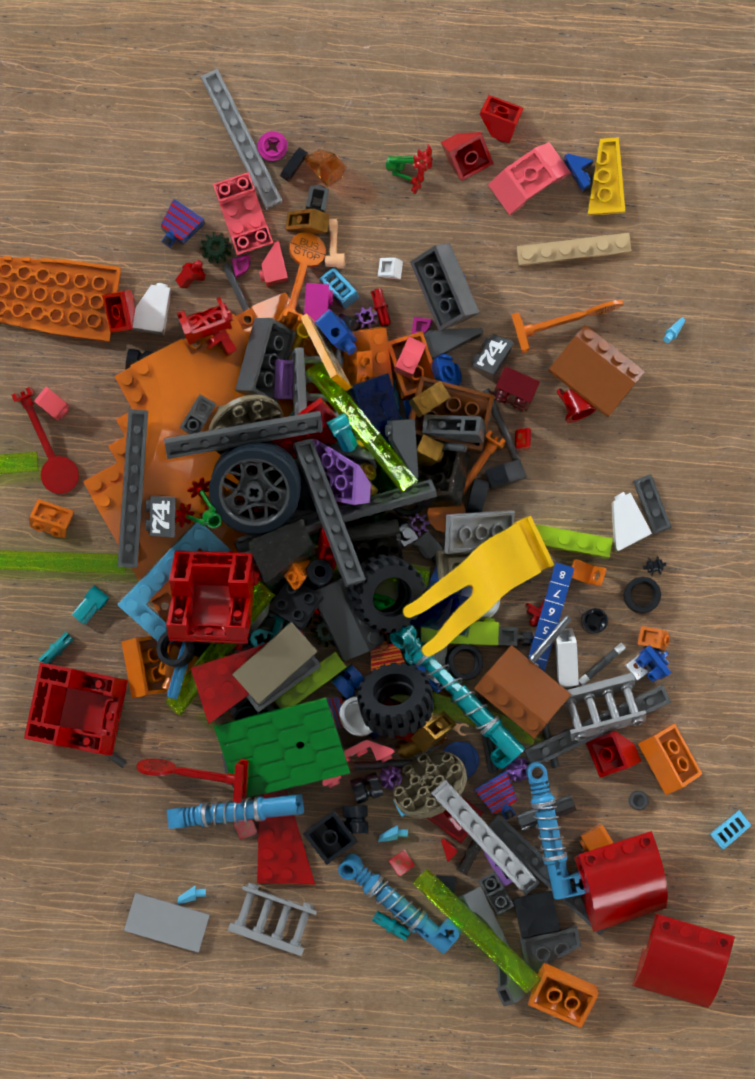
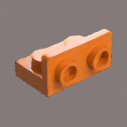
M344 351L343 368L352 387L351 390L372 389V351H355L351 355Z
M38 499L29 517V526L36 531H43L54 537L66 538L67 529L73 518L74 511Z

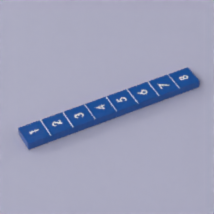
M555 562L528 659L558 625L574 567ZM552 644L535 663L543 671H545Z

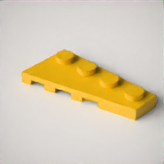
M619 137L599 140L587 216L625 213Z

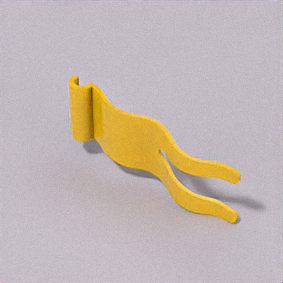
M531 516L516 521L509 528L483 542L455 569L436 582L417 600L403 608V615L411 618L428 610L433 605L467 585L472 587V595L447 619L437 634L422 647V654L429 657L441 651L463 630L487 613L507 592L538 575L542 570L554 566L552 558Z

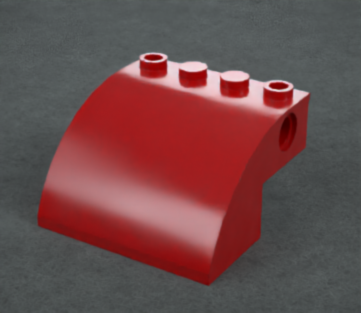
M175 551L169 578L172 594L166 623L169 641L247 644L253 607V553Z
M40 662L24 739L112 756L128 680Z
M652 831L587 851L574 857L586 892L581 897L593 932L667 908L668 892L666 877Z
M655 914L647 947L642 949L632 986L709 1008L723 980L735 936Z

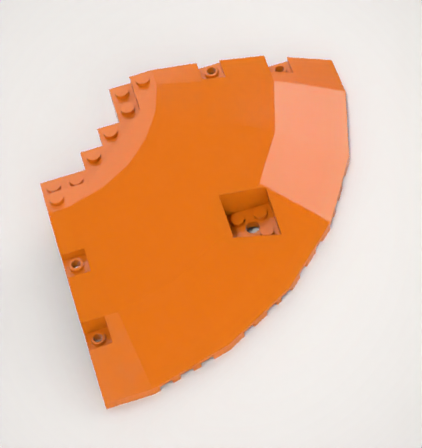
M286 292L255 304L237 316L232 314L234 320L230 322L232 329L225 330L237 350L227 357L219 344L207 350V341L213 335L198 339L199 345L197 347L189 345L187 339H180L130 365V368L114 376L133 410L148 411L137 568H132L138 581L146 575L195 523L192 520L191 524L185 522L182 528L179 526V522L175 523V537L150 536L149 531H146V520H150V512H146V500H150V496H174L175 510H180L181 503L185 507L191 504L190 511L195 513L193 516L202 519L199 513L206 511L205 505L207 504L199 495L191 498L192 492H188L187 489L193 487L192 481L199 482L202 477L205 480L204 482L210 481L214 466L221 456L216 451L167 459L164 439L189 434L180 429V426L199 394L217 404L200 432L209 431L210 423L217 413L218 406L226 405L244 396L235 391L254 319L273 318L277 321L283 310L287 309L290 299ZM250 317L252 320L250 323H246L244 319ZM308 338L303 339L298 348H303ZM313 365L308 371L305 370L308 375H314L316 373L315 366ZM293 397L292 399H278L277 403L281 407L284 417H289L294 410ZM128 413L116 419L125 436L108 445L117 463L83 481L118 546ZM227 473L225 478L237 484L238 480L233 474ZM205 492V494L207 495L208 499L210 500V498H209V492ZM242 495L235 496L238 501L245 500ZM255 506L253 507L254 512H265V506L262 510H258ZM223 521L220 526L213 529L205 525L234 553H238L234 541L239 537L247 535L246 533L232 529ZM277 529L273 532L259 534L265 549L257 553L268 557L273 556L275 559L281 560L291 541L282 543ZM200 548L197 550L198 552H204ZM262 566L260 567V571L263 572L260 575L262 580L256 588L254 587L253 594L260 592L266 586L267 579L264 575V567ZM169 580L150 599L159 616L166 622L172 599ZM165 602L169 605L166 610L162 609V604ZM177 641L175 644L181 648L183 641Z

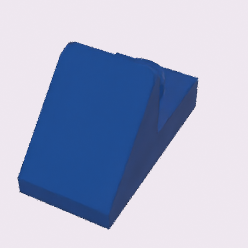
M566 154L563 161L571 171L581 191L584 192L589 189L591 179L586 171L583 172V170L590 167L594 160Z

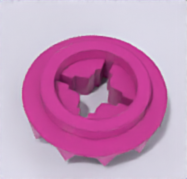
M270 131L260 137L258 151L261 157L267 161L276 162L287 153V140L281 133ZM268 141L272 144H277V152L273 149L270 151L268 150L270 148Z

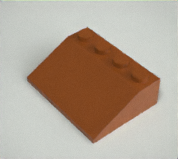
M586 325L581 328L548 369L551 374L606 417L613 413L645 372Z
M421 376L414 397L439 381ZM442 382L451 397L424 415L479 416L486 424V435L495 395ZM411 407L408 419H415L416 438H420L423 435L424 415L418 418ZM426 435L436 441L467 445L466 451L479 453L483 449L484 443L462 442Z
M512 645L474 688L476 692L534 740L572 695Z

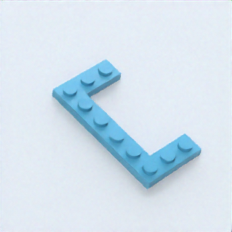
M195 522L118 603V606L157 641L167 631V622L146 603L169 580L175 551H197L199 548L204 552H228L231 550L212 531L200 523Z

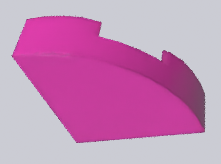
M250 254L231 259L235 276L239 278L249 269Z
M414 317L411 334L423 331V334L426 333L431 327L433 319Z

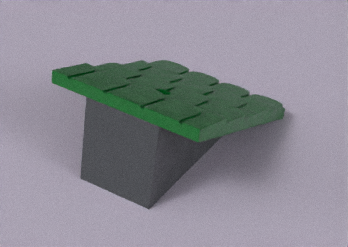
M326 698L214 725L229 773L235 774V765L241 759L249 760L246 798L350 773L338 727Z

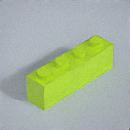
M536 525L546 548L603 559L610 557L613 538Z
M426 616V619H422L421 641L423 643L429 642L450 616H445V620H437V616ZM483 618V622L475 621L449 644L498 646L499 622H495L493 618Z
M336 652L320 662L321 667L277 698L275 701L282 709L298 705L344 671L347 667Z

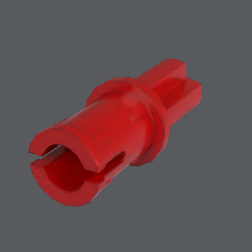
M378 288L370 293L380 326L385 327L391 324L383 290Z

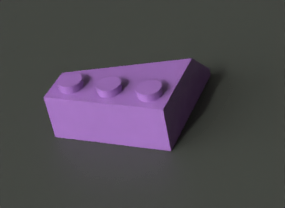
M313 439L335 500L353 505L370 503L371 483L361 467L319 440Z

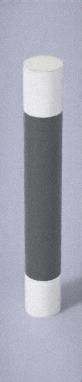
M622 643L618 644L578 680L582 686L585 685L626 647Z

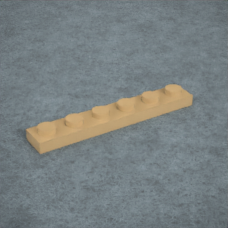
M629 233L516 247L518 266L625 254L632 251Z

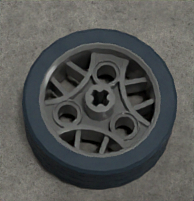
M270 441L248 443L228 448L219 457L214 466L209 484V498L213 507L216 508V513L221 516V520L227 526L246 534H265L282 527L291 519L297 509L300 498L301 475L293 457L281 446ZM254 465L258 470L250 471L248 466ZM275 468L280 475L274 479L268 471ZM227 473L241 476L237 484L225 477ZM275 491L279 496L271 497L269 492ZM242 495L245 500L238 501L235 496ZM265 506V512H254L253 507Z

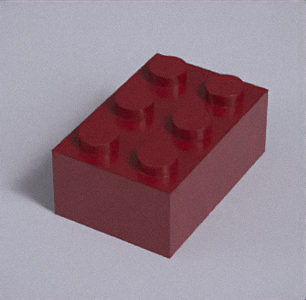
M505 366L493 395L496 397L495 400L501 404L507 402L513 405L512 408L519 412L527 411L540 381Z

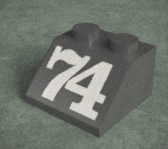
M495 334L491 338L487 337L482 344L483 351L481 354L477 353L472 360L474 364L472 369L492 381L512 350L514 342Z
M150 496V500H146V512H150V520H146V531H149L150 536L175 537V497Z

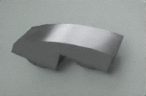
M199 394L182 422L180 429L189 434L199 433L217 404Z
M495 871L478 880L497 916L515 907Z

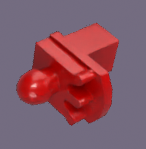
M197 260L194 263H186L182 266L183 270L175 279L180 288L187 289L193 280H205L206 274L203 272L202 261Z
M226 330L212 334L213 337L207 341V350L219 344L226 357L237 350Z
M544 600L540 608L530 603L525 604L527 608L526 613L532 616L529 621L532 627L538 625Z

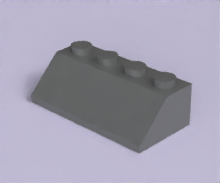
M450 243L435 245L410 261L439 331L462 323L480 313Z
M255 318L235 391L244 396L264 395L278 402V399L274 398L276 360H289L296 332L273 318Z
M341 575L314 590L324 598L318 606V610L342 661H347L369 652L384 643L379 631L367 626L354 615V611L349 605L351 600L348 599L347 593L351 591V588L345 587Z

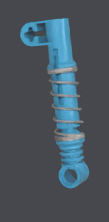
M532 762L526 769L529 784H532L530 786V789H533L531 794H534L532 795L531 807L539 810L533 817L538 822L536 825L540 832L538 838L542 841L540 848L544 850L542 858L544 864L547 865L554 899L585 894L583 883L582 887H579L577 884L579 879H581L579 872L568 873L566 864L568 859L567 852L563 850L566 847H563L561 841L564 837L560 836L559 829L561 826L558 827L557 822L559 816H556L554 809L557 806H552L556 801L551 792H548L550 787H547L549 782H546L548 781L547 770L541 763ZM534 768H541L542 773L539 777L532 776ZM572 878H573V881L575 882V884H574L575 890H574V891H572L571 884H570V879H572Z
M294 794L267 799L256 796L254 800L248 797L246 801L241 803L227 800L226 803L217 801L216 804L204 802L196 807L166 809L168 829L197 825L210 827L212 821L217 826L218 823L227 825L228 822H235L237 824L241 820L247 823L250 819H255L257 822L263 821L268 817L303 814L302 794Z
M351 853L344 858L338 868L339 875L346 880L355 879L354 882H358V886L362 885L366 896L370 898L375 895L376 904H382L385 907V911L389 910L392 912L393 918L398 917L401 920V924L408 925V930L412 933L419 934L442 954H445L457 941L464 929V921L459 916L451 915L438 926L428 917L426 911H420L421 908L417 909L412 905L413 901H407L404 898L405 894L401 896L396 892V888H391L388 885V881L383 884L382 876L374 873L370 874L372 871H367V867L363 868L362 859L358 855ZM451 929H452V932H451V934L449 935L447 932H448V930H451Z

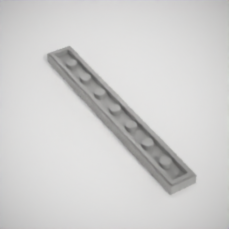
M218 69L201 76L246 171L250 174L252 183L266 211L283 203Z
M446 780L431 793L525 895L540 883Z

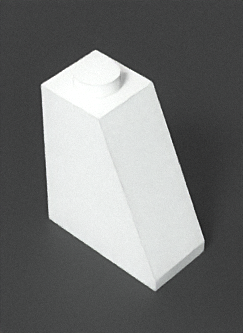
M157 283L149 287L135 308L133 329L131 331L164 336L172 293L168 285Z
M623 492L615 496V501L611 503L615 552L652 534L631 493L626 495Z
M567 628L554 640L558 684L564 688H572L579 685L577 641L573 628Z

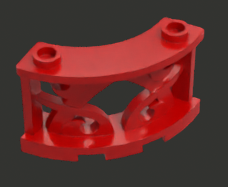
M220 297L216 298L218 306L204 312H197L186 316L184 310L177 312L189 345L196 343L198 339L225 329H232L230 323L234 321L232 314L228 310L226 303L223 304Z

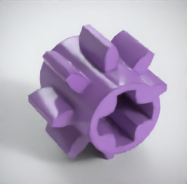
M361 307V312L355 313V316L359 318L356 322L361 324V330L364 327L370 329L372 324H377V321L373 319L377 316V313H372L371 307L368 310H364ZM369 315L370 320L364 322L363 317Z
M417 513L415 518L409 516L408 519L411 521L410 526L413 531L418 532L420 537L422 531H428L425 525H429L430 522H425L426 515L420 517ZM416 520H419L420 523L424 524L421 525L420 529H417L416 526H413Z
M521 757L514 759L508 764L507 772L510 773L509 778L520 782L528 777L526 774L528 760Z
M389 765L386 769H381L380 776H378L382 781L381 786L393 790L395 783L396 786L400 785L402 777L399 774L401 769L395 768L392 765Z

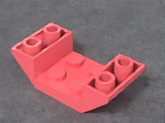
M550 142L534 148L509 165L488 184V187L510 216L523 207L527 200L553 182L555 184L571 174V171Z
M249 172L214 183L213 186L237 256L273 244Z
M369 740L344 750L347 762L351 761L350 756L357 754L359 757L367 753V748L371 747L376 760L381 759L382 763L393 758L391 754L395 753L392 748ZM342 776L323 780L322 784L323 786L328 785L331 788L340 783L339 779Z

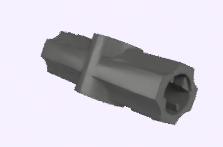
M571 795L557 799L552 804V806H557L554 809L556 816L559 817L576 811ZM533 808L516 815L522 831L538 824L537 819L533 817L539 811L538 809Z

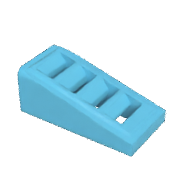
M334 267L319 278L323 284H329V289L333 290V296L344 309L359 298L357 291ZM333 276H336V278H335L333 281H331L330 283H328V281H329ZM338 282H341L337 287L333 288Z
M738 810L709 835L719 848L724 850L752 825L741 811ZM737 817L744 824L742 828L735 820ZM731 822L738 829L737 832H735L729 825ZM727 827V829L731 832V837H729L728 834L724 831V828ZM720 832L726 838V841H723L720 838V836L718 835Z

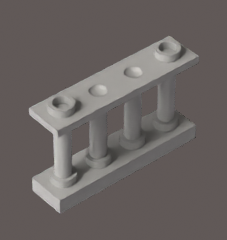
M296 347L291 352V361H294V416L307 407L308 401H316L321 397L324 402H334V413L337 417L343 413L347 417L346 411H344L343 389L329 375H307L305 373L306 364H323L320 356H306L304 348ZM336 349L334 353L342 367L343 356L341 351ZM307 382L332 383L333 394L308 393L306 391Z
M633 673L567 690L572 695L563 706L568 707L575 728L570 730L571 741H583L593 735L631 725L639 726L646 722V711L638 712L631 691L635 687ZM619 691L624 692L631 713L621 717L613 698V694ZM601 696L606 698L612 719L603 722L600 720L594 702L595 698ZM582 701L587 702L593 721L592 725L584 727L581 725L575 706L576 703Z
M248 883V886L244 884L242 890L248 892L239 918L235 920V923L230 922L227 931L302 956L304 947L301 946L302 943L300 941L310 913L314 915L317 913V910L314 909L315 905L303 902L302 905L259 890L260 886ZM256 894L266 899L257 925L252 929L246 927L247 923L245 921ZM274 900L284 904L275 933L269 935L264 933V926ZM291 907L302 910V914L295 935L289 942L283 940L284 936H282Z

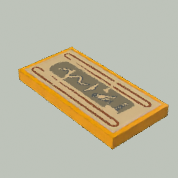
M306 313L301 317V320L330 378L344 391L351 389L352 387L327 337L316 325L315 321Z

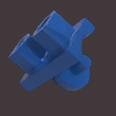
M650 645L639 652L640 655L635 660L641 668L647 664L652 668L647 673L651 682L658 679L661 680L672 673L667 667L669 662L665 658L669 653L667 651L661 653L659 649L653 650Z

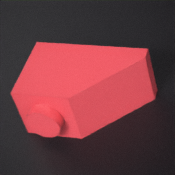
M277 241L262 262V270L259 271L261 282L265 281L266 287L288 282L280 244Z
M408 337L393 371L411 379L426 344Z
M47 386L34 400L40 408L57 421L60 418L63 419L69 411V405Z

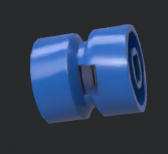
M351 664L344 670V675L339 674L331 682L346 699H349L355 694V689H358L364 677Z

